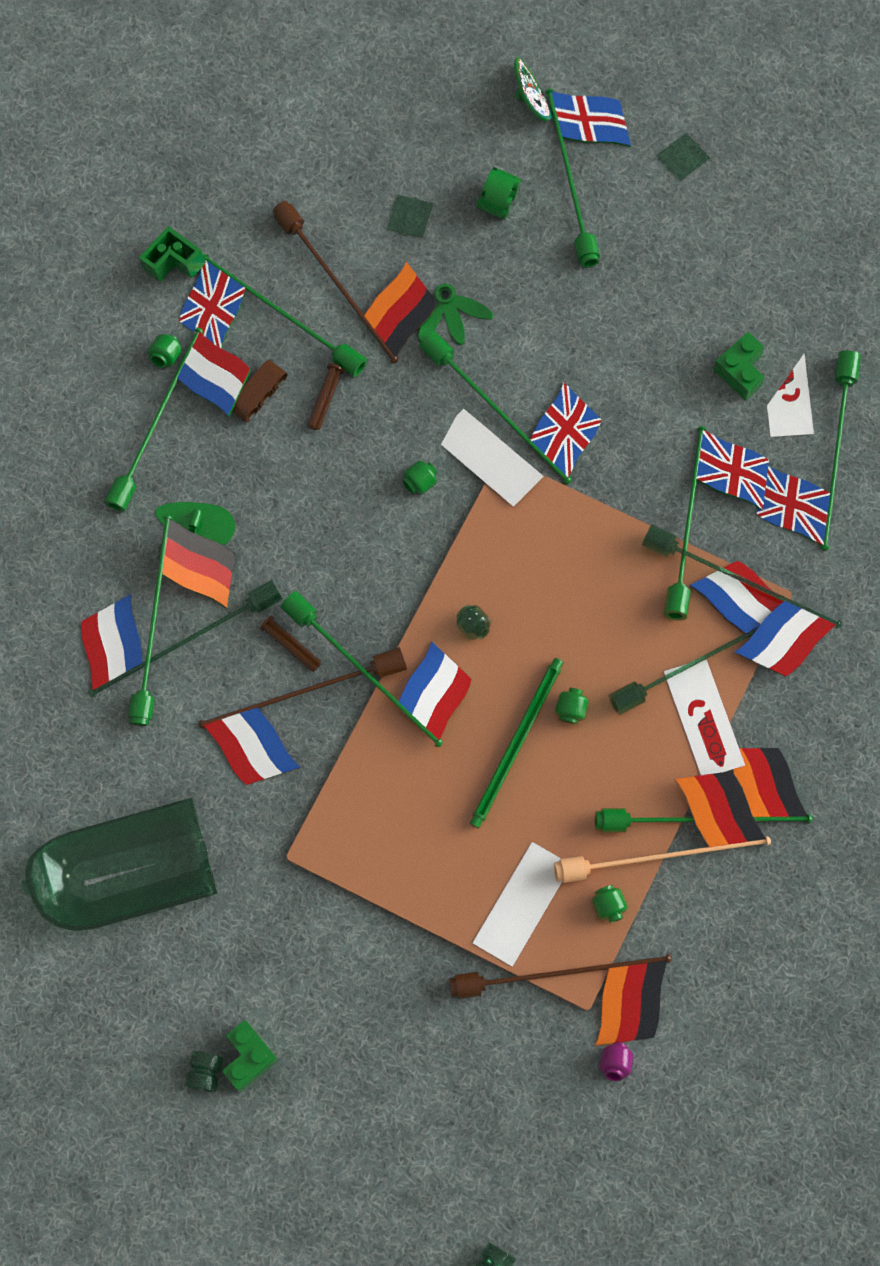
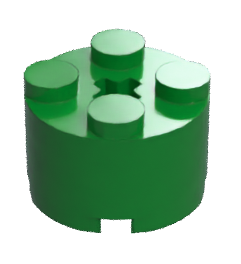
M493 167L482 188V197H479L476 208L505 220L509 213L510 205L518 193L522 179Z

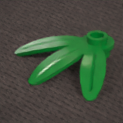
M447 283L440 284L434 291V298L438 304L429 319L420 327L418 340L421 342L429 333L435 331L444 313L450 334L457 344L462 345L465 340V331L457 309L469 316L484 320L492 319L494 314L478 301L456 295V290L452 285ZM442 292H449V297L443 299L441 297Z

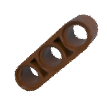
M270 360L264 362L244 385L232 412L248 423L253 413L256 414L262 408L263 402L267 397H271L279 388L280 382L286 380L288 373Z

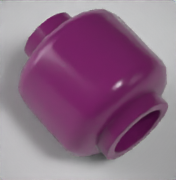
M620 1042L605 1046L599 1063V1069L604 1074V1077L615 1082L627 1078L632 1069L633 1053L625 1044Z

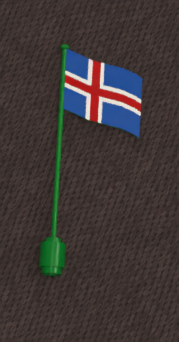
M548 88L545 94H548L581 232L574 240L578 262L581 263L582 267L589 268L599 263L600 253L595 235L585 232L563 139L584 143H613L631 147L619 100L599 96H573L557 93L553 89Z

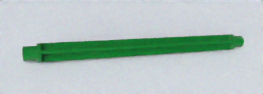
M554 658L551 665H548L547 671L476 810L472 813L473 817L469 823L471 826L479 829L482 822L486 820V816L557 676L561 673L560 669L564 663L562 660Z

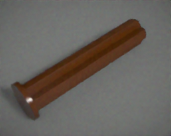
M327 365L328 372L308 422V427L313 430L321 428L339 378L345 372L338 365Z
M272 615L268 617L261 625L260 630H265L312 672L316 671L320 667L321 661L273 620L274 617Z

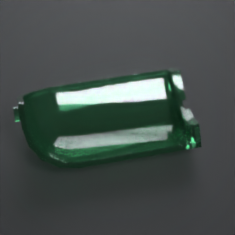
M192 797L55 837L40 846L30 856L25 868L26 880H22L25 894H30L32 902L40 915L56 927L72 931L100 928L218 894L205 841L200 842L199 840L203 836ZM148 866L87 886L83 885L86 880Z

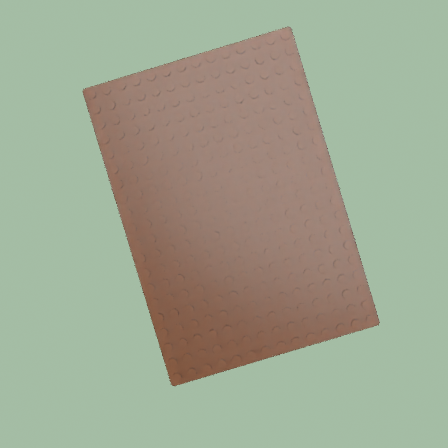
M546 476L514 507L485 483L398 645L402 651L407 670L383 677L379 681L399 701L408 680L424 660L431 641L461 668L472 680L465 698L453 713L440 738L443 744L440 747H435L436 743L376 687L287 853V860L516 976L612 964L663 859L590 869L591 874L587 875L586 880L569 883L562 882L513 967L473 944V941L532 842L561 859L583 856L584 860H589V864L667 853L681 822L631 823V826L626 828V832L602 833L601 830L595 829V811H601L602 808H625L626 813H630L631 818L685 816L689 805L686 796L675 779L699 776L701 774L664 671L706 658L728 720L731 722L758 666L757 663L734 652L749 641L757 629L745 635L728 622L703 595L689 587L691 584L731 563L688 543L682 582L691 590L688 614L685 620H671L664 616L667 588L674 583H678L683 548L682 540ZM759 577L778 597L786 602L790 601L792 593L789 590ZM554 658H558L564 662L560 669L561 673L557 676L486 816V820L477 829L469 824L473 817L472 813L476 810L547 671L548 665H551ZM569 688L582 690V695L586 696L589 700L585 719L578 721V724L559 720L560 716L555 713L559 694L563 691H569ZM609 885L621 889L628 906L627 911L622 914L623 919L614 923H609L608 920H600L592 903V899L596 895L595 891ZM608 969L526 981L587 1011L591 1009L607 976Z

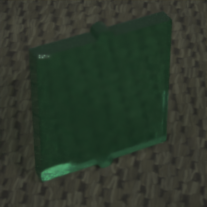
M687 133L657 154L667 166V170H671L680 181L710 159L700 148V144L696 143Z
M398 195L388 230L403 233L404 236L408 234L423 238L433 203L418 200L417 197L409 198Z

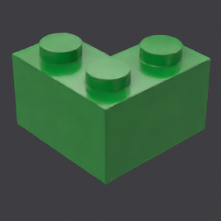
M169 226L139 257L143 270L159 282L174 267L192 279L206 263L202 250Z
M749 332L716 360L713 369L745 401L762 386L765 377L753 366L762 356L764 346Z
M246 1020L226 1035L241 1055L222 1071L239 1093L278 1061Z

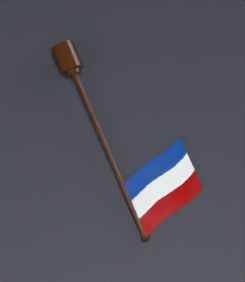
M400 647L374 655V661L370 662L371 667L365 668L367 672L373 671L374 675L379 674L380 678L407 670ZM361 671L352 672L206 721L201 719L198 725L202 729L205 727L217 741L231 768L243 783L248 785L301 767L288 754L274 727L258 708L359 676L363 673Z

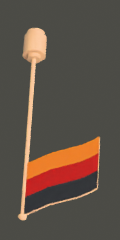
M732 771L678 778L675 781L686 796L695 824L708 847L597 864H589V860H584L583 856L559 859V862H554V873L557 882L586 880L587 875L591 874L590 869L766 844L768 846L771 843V839L768 836H764L756 823L743 788Z

